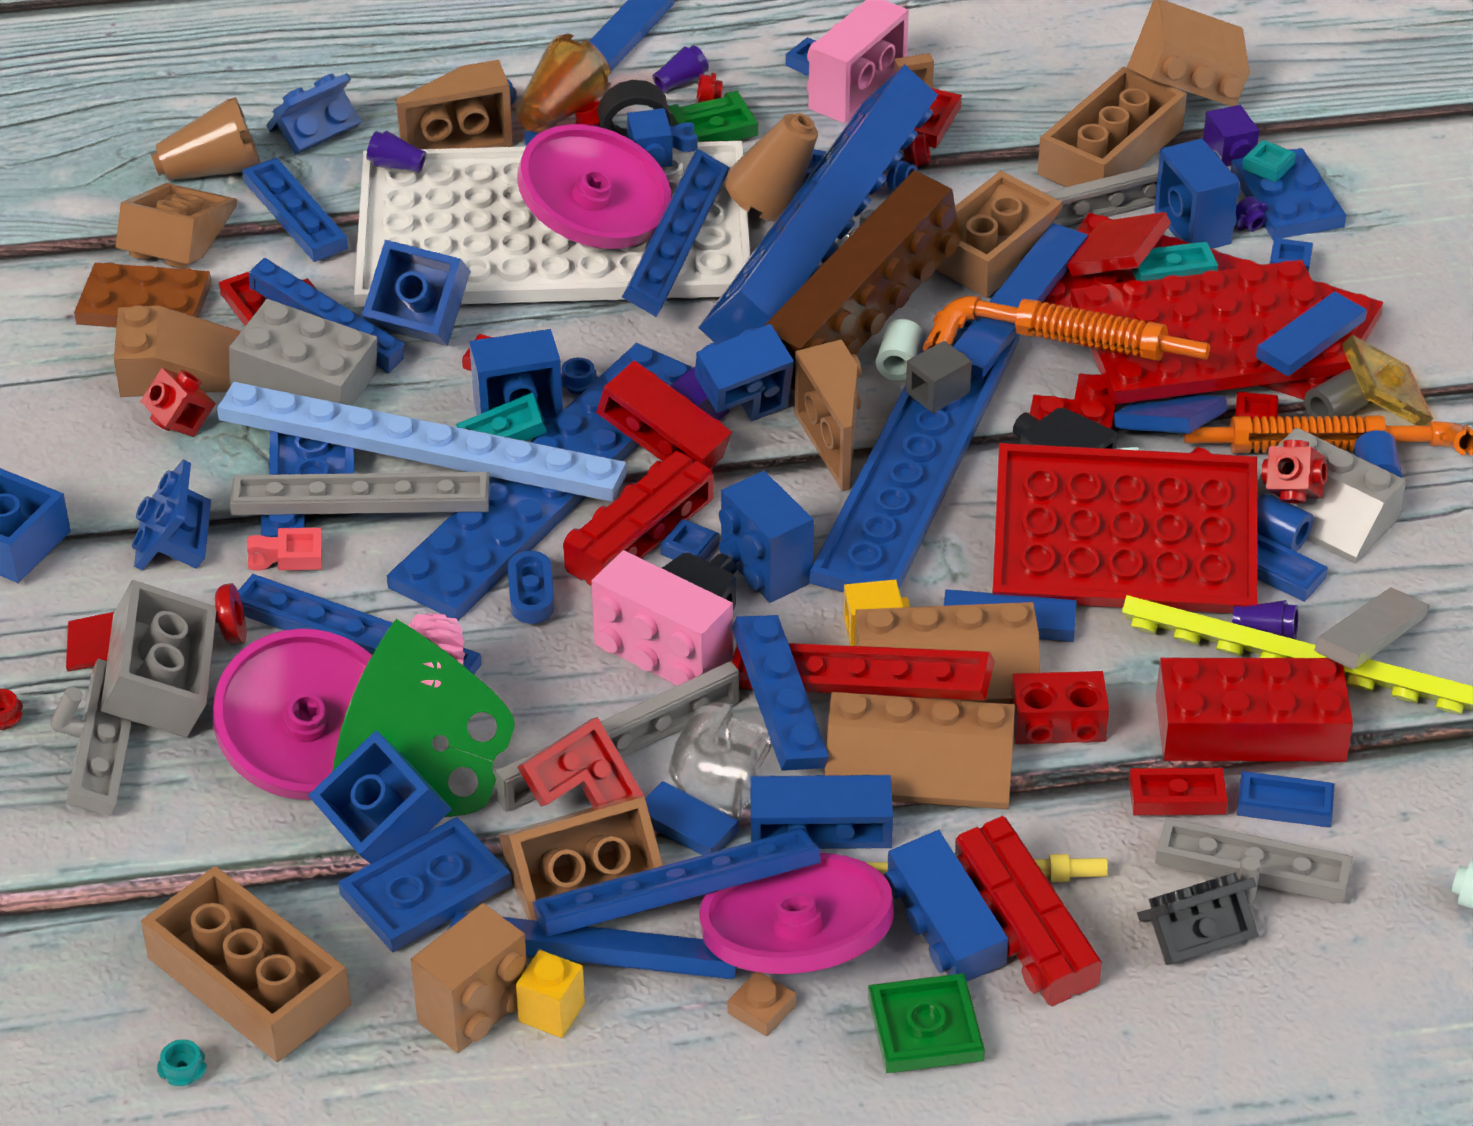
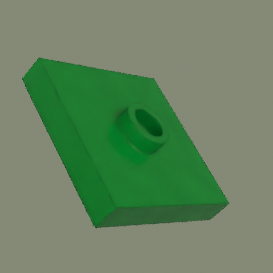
M965 973L868 985V1000L886 1074L984 1061L985 1048Z

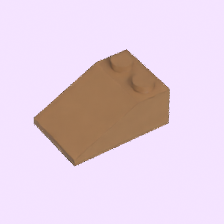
M499 60L463 65L396 99L399 138L418 149L513 147L510 87Z
M1000 170L955 206L961 242L957 250L951 256H947L935 270L984 297H989L1004 284L1062 209V202Z
M164 183L121 202L115 248L129 251V256L134 258L151 259L153 256L165 259V264L172 267H188L189 264L204 257L236 208L237 199Z
M137 305L118 308L114 364L120 397L144 396L161 368L175 373H179L180 370L188 371L202 382L200 388L205 393L227 392L232 385L229 382V347L241 331L162 306Z
M841 339L795 351V416L840 489L845 491L850 489L856 410L861 407L860 396L857 390V378H861L862 369L857 355L851 354Z

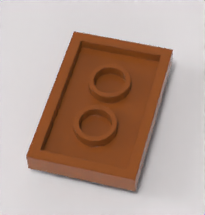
M95 262L74 311L76 324L116 327L118 308L137 305L162 306L199 318L212 284L210 271Z

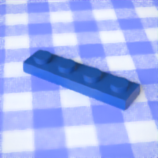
M277 157L243 169L244 183L313 262L348 250L347 236Z
M778 615L736 616L732 631L781 771L823 769L829 759V755Z

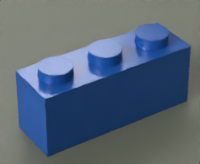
M891 775L750 776L751 842L804 829L819 849L892 848L893 807Z
M939 829L888 851V871L884 873V877L890 884L892 897L894 899L901 898L907 908L906 916L913 932L917 936L923 934L929 944L931 960L940 973L946 972L947 975L965 973L966 981L968 982L1007 965L1008 937Z

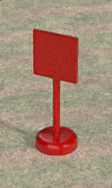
M233 583L221 585L215 592V623H218L221 634L230 645L244 644L247 638V629L240 595ZM114 612L68 621L66 669L68 672L93 667L97 659L107 661Z

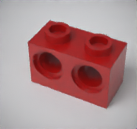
M1103 671L1012 674L1010 704H1015V744L1106 742L1109 705Z

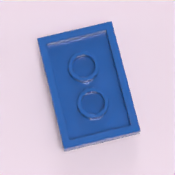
M1303 148L1288 149L1296 153L1295 164L1276 183L1242 169L1243 158L1232 160L1230 171L1238 177L1245 197L1254 196L1259 202L1264 201L1267 204L1268 209L1264 212L1267 219L1263 226L1272 240L1274 238H1287L1345 227L1346 213Z
M270 431L269 475L355 473V448Z
M455 817L338 882L339 893L393 953L453 919L456 912L469 910L511 886L512 883L511 872L458 817Z

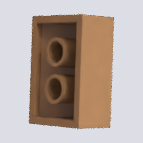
M1153 0L1127 65L1128 69L1151 80L1229 106L1237 105L1250 73L1242 27L1166 0Z
M644 796L626 797L498 834L507 869L511 872V882L528 920L537 921L533 907L535 900L663 866Z

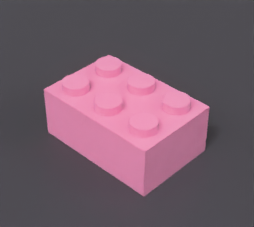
M866 0L860 6L855 7L842 21L835 24L818 41L813 42L807 54L809 61V80L807 83V91L809 92L808 109L846 124L861 104L894 74V59L907 57L909 10L885 0Z
M624 550L591 581L594 644L601 647L604 651L613 653L637 665L640 669L649 671L673 683L675 686L729 661L732 662V602Z

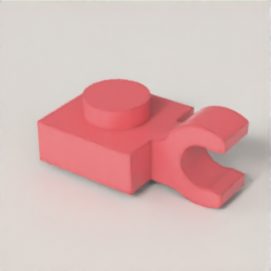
M278 528V537H265L262 535L247 537L248 569L260 571L267 569L272 563L278 562V570H322V529Z

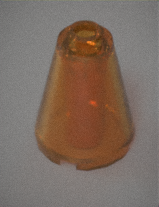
M567 33L557 35L547 45L516 107L519 122L525 129L541 133L597 100L610 88L611 82L608 83V76L611 73L610 66L603 54L587 40L579 43L571 39L574 35Z

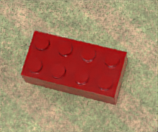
M1160 658L1156 703L1163 761H1347L1353 720L1342 664L1329 658Z

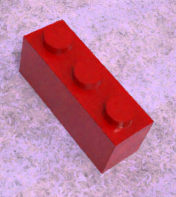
M635 360L604 386L596 411L598 415L662 462L677 450L690 457L693 463L697 461L711 469L723 458L732 431L719 420L711 417L692 403L685 395L677 392L659 379L655 373L647 370Z

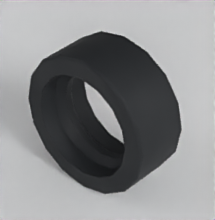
M628 80L620 82L608 89L600 99L597 110L600 127L628 138L627 128L615 125L612 119L618 111L636 104L647 105L653 109L664 108L669 126H671L672 122L666 95L658 86L648 81Z

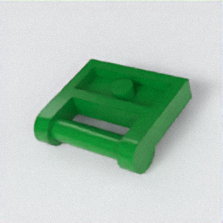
M738 91L727 92L722 98L682 107L678 104L668 106L672 122L671 126L687 122L693 123L694 135H697L698 142L741 141L745 138L758 136V122Z

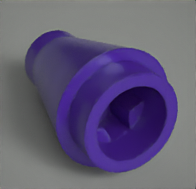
M692 45L689 48L684 46L660 70L655 72L652 77L655 85L665 93L670 89L699 80L700 74H704L709 70V65L705 55L697 46Z
M387 130L384 133L375 131L367 148L366 159L374 162L375 167L420 173L425 163L426 151L414 147Z
M1287 600L1250 606H1234L1232 623L1295 640L1297 638L1298 605H1290L1287 603Z

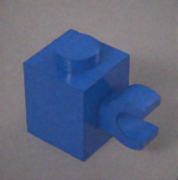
M664 108L627 112L628 139L645 149L661 167L673 166L672 148L682 152L697 150L698 137L694 135L693 123L687 122L669 126Z

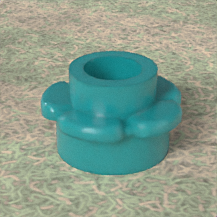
M186 1039L172 1041L161 1051L157 1072L162 1079H167L168 1083L172 1086H187L199 1080L205 1074L207 1064L203 1062L205 1054L193 1041Z

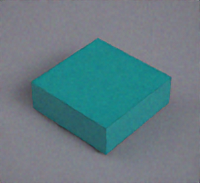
M1262 140L1243 158L1242 169L1276 183L1295 164L1296 153Z

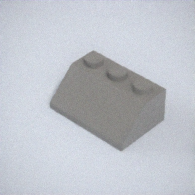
M1296 427L1283 441L1309 442V447L1314 448L1325 456L1327 463V481L1323 485L1322 499L1306 498V503L1292 504L1313 514V525L1306 540L1356 564L1400 518L1406 480ZM1281 441L1276 447H1283V441ZM1291 465V472L1294 470L1295 465ZM1261 473L1257 481V498L1265 492L1279 498L1266 489Z

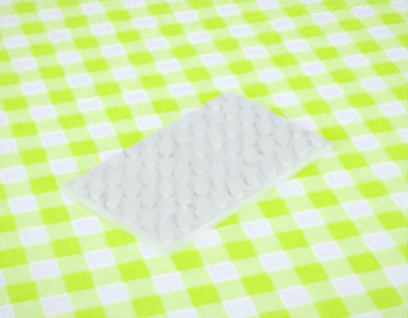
M742 141L698 142V149L730 168L743 156ZM526 147L420 149L426 151L425 163L420 173L375 167L374 162L366 159L367 151H363L354 288L355 307L365 306L385 239L461 258L471 271L461 304L625 300L621 296L650 239L632 247L604 249L574 242L548 228L527 207L517 184V170ZM672 148L673 166L661 167L669 181L671 197L695 151L682 152ZM728 175L667 298L695 299L699 297H721L750 257L747 211L741 208L729 195L725 187Z

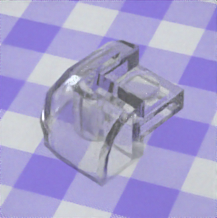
M714 702L700 706L693 712L675 743L669 764V773L672 781L681 791L725 814L740 818L750 800V776H757L759 769L773 746L767 728L733 718L732 704Z

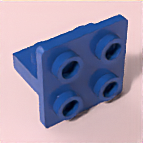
M348 73L339 77L329 74L316 81L314 88L304 92L303 88L300 87L287 93L282 98L283 104L272 111L274 115L266 125L269 132L280 128L292 151L297 155L358 127L362 121L344 91V88L351 81Z
M184 459L173 471L167 470L164 473L157 491L152 497L146 496L137 509L136 519L139 520V529L133 539L132 548L136 550L134 567L140 570L146 567L158 551L195 569L205 559L211 499L188 489L191 463Z

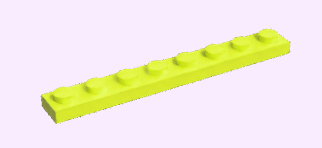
M1128 595L1122 609L1125 618L1132 621L1130 627L1152 634H1156L1157 628L1173 631L1174 639L1193 645H1199L1200 639L1217 643L1216 650L1241 657L1243 650L1260 654V658H1327L1315 651L1316 645ZM1368 659L1353 670L1343 665L1345 677L1348 678L1346 684L1366 691H1373L1374 685L1392 689V697L1412 703H1417L1419 697L1437 701L1435 708L1452 714L1462 715L1463 709L1473 711V686Z

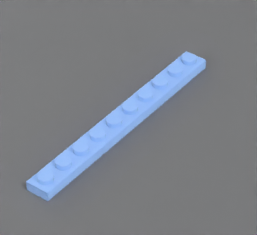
M238 382L232 383L217 407L219 420L466 472H489L490 477L610 502L614 501L626 477V462Z

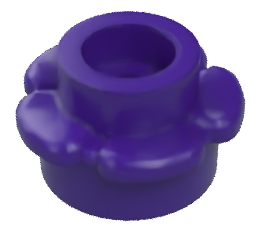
M1254 196L1241 200L1236 205L1235 212L1237 218L1235 226L1239 231L1247 229L1249 232H1254L1262 227L1267 219L1264 213L1268 209L1267 204L1264 201L1259 202Z

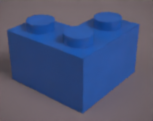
M768 324L758 329H747L739 336L724 342L708 344L702 350L696 352L694 376L716 413L741 404L752 422L788 408L794 361L772 324Z

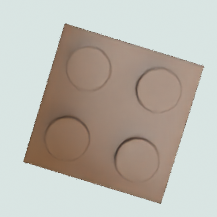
M482 903L411 958L417 1022L455 1052L460 1053L472 1042L481 1040L489 1032L490 1028L508 1013L516 1012L518 1010L516 983L527 968L525 934L485 903Z

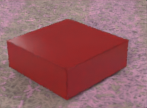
M1237 392L1235 416H1250L1251 419L1254 416H1258L1259 419L1262 416H1266L1267 419L1270 416H1274L1277 419L1278 395Z

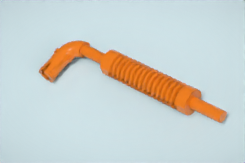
M980 296L957 298L947 304L942 311H938L934 316V325L923 345V351L942 341L952 345L958 329H963L966 321L976 320L979 316L1015 323L1016 333L1019 335L1037 336L1040 339L1044 337L1046 340H1059L1061 343L1066 341L1067 344L1073 343L1077 346L1081 344L1083 347L1088 346L1092 349L1096 347L1098 350L1103 348L1104 351L1111 350L1113 353L1118 351L1119 354L1126 353L1129 356L1133 354L1135 357L1141 355V358L1160 361L1164 352L1207 360L1210 352L1209 343L1168 336V329L1165 324L1154 322L1146 324V321L1131 320L1127 317L1124 319L1122 316L1116 318L1115 315L1109 316L1106 313L1101 315L1100 312L1094 313L1090 310L1086 312L1084 309L1079 311L1078 308L1072 309L1068 306L1064 308L1062 305H1050L1047 302L1042 304L1040 301L1026 298L1021 300L1019 307L982 301Z
M1366 415L1364 418L1361 416H1356V418L1349 416L1348 419L1346 416H1341L1340 419L1338 416H1333L1332 419L1330 416H1325L1324 419L1322 416H1317L1316 419L1314 416H1309L1308 420L1306 416H1301L1300 420L1298 416H1293L1292 420L1290 416H1285L1284 419L1282 416H1278L1277 419L1274 416H1270L1269 419L1266 416H1262L1261 419L1258 416H1254L1253 419L1250 416H1233L1230 427H1200L1190 434L1184 433L1185 444L1230 443L1232 454L1250 453L1252 450L1254 453H1259L1260 450L1262 453H1266L1269 447H1276L1297 427L1342 450H1348L1349 453H1353L1354 444L1361 435L1370 431L1380 430L1390 433L1396 442H1429L1430 446L1451 447L1461 455L1465 456V452L1469 456L1473 455V429L1467 425L1430 421L1429 425L1386 426L1383 415Z

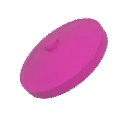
M568 124L552 127L539 133L527 144L517 170V184L520 194L527 207L543 224L567 239L596 248L621 249L639 245L649 240L671 199V188L663 169L645 149L623 135L597 126Z
M292 629L272 633L242 649L222 673L214 697L213 726L215 736L223 755L230 765L243 778L264 791L291 799L311 800L308 794L332 772L336 747L347 709L360 677L372 655L363 647L343 636L314 629Z
M820 853L821 863L706 894L699 910L702 937L708 949L715 956L728 964L745 970L769 974H795L826 969L860 956L874 947L887 934L894 918L890 884L881 872L865 862L843 855Z

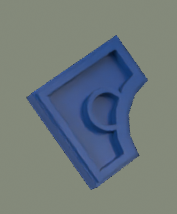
M1189 394L1168 401L1132 403L1114 413L1115 427L1128 430L1190 434L1227 411V398L1225 396Z

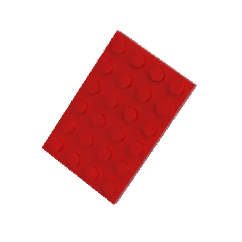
M1302 260L1256 266L1249 265L1218 271L1209 270L1197 275L1181 277L1170 275L1164 279L1131 280L1122 283L1092 285L1071 289L1070 302L1072 307L1078 308L1079 311L1084 309L1086 312L1089 310L1094 313L1100 312L1101 315L1103 313L1109 316L1115 315L1116 318L1122 316L1124 319L1127 317L1131 320L1146 321V324L1148 322L1167 325L1168 336L1210 344L1207 360L1164 352L1161 360L1155 361L1141 358V355L1135 357L1133 354L1129 356L1126 353L1119 354L1118 351L1113 353L1111 350L1104 351L1103 348L1101 350L1096 349V347L1090 348L1113 404L1334 376L1345 370H1352L1353 360L1342 338L1289 376L1284 375L1256 358L1258 345L1322 301Z
M999 443L992 595L1077 600L1076 605L1123 608L1126 596L1128 595L1185 611L1233 614L1234 606L1256 605L1257 456Z

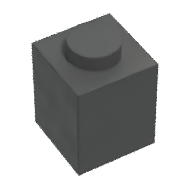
M942 341L907 360L906 393L934 413L970 393L972 361L946 341Z

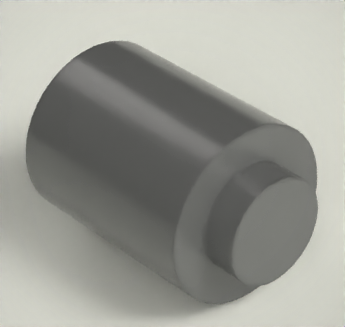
M1345 370L1307 391L1304 399L1306 410L1309 416H1314L1315 419L1317 416H1322L1323 419L1325 416H1330L1331 419L1333 416H1338L1339 419L1341 416L1347 417L1368 404L1370 398L1369 385L1362 375L1353 370Z

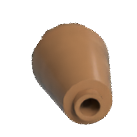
M236 97L225 100L157 143V152L151 154L158 175L166 174L169 181L243 172V169L261 163L252 135L246 125L245 116Z
M802 113L786 114L729 169L725 187L731 198L741 208L749 212L750 208L753 207L763 212L760 218L767 221H776L803 185L818 137V131L813 120Z

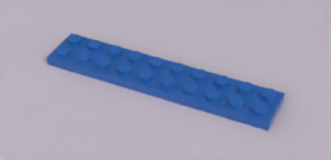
M974 320L966 321L963 329H958L952 342V347ZM1019 334L1016 335L983 379L971 375L970 393L934 413L908 395L905 385L810 570V584L844 592V584L896 579L900 589L1020 341Z
M635 343L546 426L547 433L534 437L530 442L624 461L639 444L596 413L604 386L634 360L647 370L655 373L659 379L669 386L693 367L639 343ZM491 477L488 512H454L386 575L388 588L440 614H444L446 617L456 618L458 621L508 573V562L515 554L531 551L586 496Z

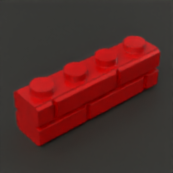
M677 450L663 462L656 461L650 467L646 476L636 484L629 483L626 485L619 498L608 507H599L594 513L592 520L581 529H572L567 534L563 542L564 568L567 573L581 581L585 579L586 583L592 586L591 581L623 550L642 559L658 546L682 519L688 521L714 499V475L712 470L697 461L693 463L690 457Z
M1000 816L984 823L981 828L977 826L959 834L955 839V855L1008 937L1007 955L1009 957L1016 955L1023 965L1022 976L1028 989L1033 994L1040 992L1048 1006L1052 1007L1070 999L1073 994L1079 995L1096 987L1100 983L1101 959L1008 819Z

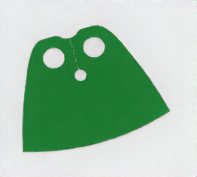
M395 619L375 649L353 693L340 731L332 772L377 730L405 756L450 806L452 810L445 817L473 813L485 807L490 800L496 783L493 773L494 762L492 761L495 760L499 753L508 748L514 731V718L505 703L461 663L435 643L403 622ZM432 662L434 668L426 666L424 663ZM437 662L440 663L441 668L437 669ZM434 680L432 686L426 685L420 681ZM435 680L441 682L439 687H434ZM485 712L492 715L496 720L497 730L494 737L489 741L479 742L469 735L467 725L469 719L474 714ZM438 735L445 736L449 741L447 749L442 752L436 751L432 746L433 739ZM467 767L477 775L478 786L470 796H457L450 790L448 784L449 776L456 768Z

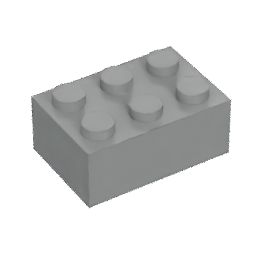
M266 299L229 347L230 384L233 382L249 384L353 406L376 374L377 337Z
M132 580L113 614L100 711L187 738L207 704L216 607Z

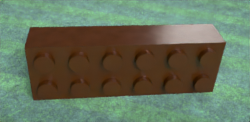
M914 170L764 325L772 324L794 361L790 389L795 391V351L842 339L849 352L857 355L860 348L869 338L881 331L886 320L898 308H902L907 303L910 295L921 283L931 278L938 265L957 250L961 241L953 189Z

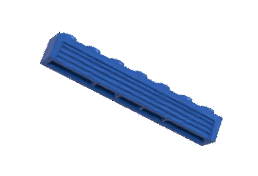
M263 258L249 271V288L269 300L376 336V366L389 374L404 359L405 343L270 260Z

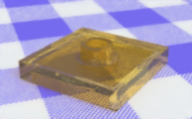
M1353 335L1342 344L1343 350L1367 400L1415 425H1427L1433 419L1409 365Z

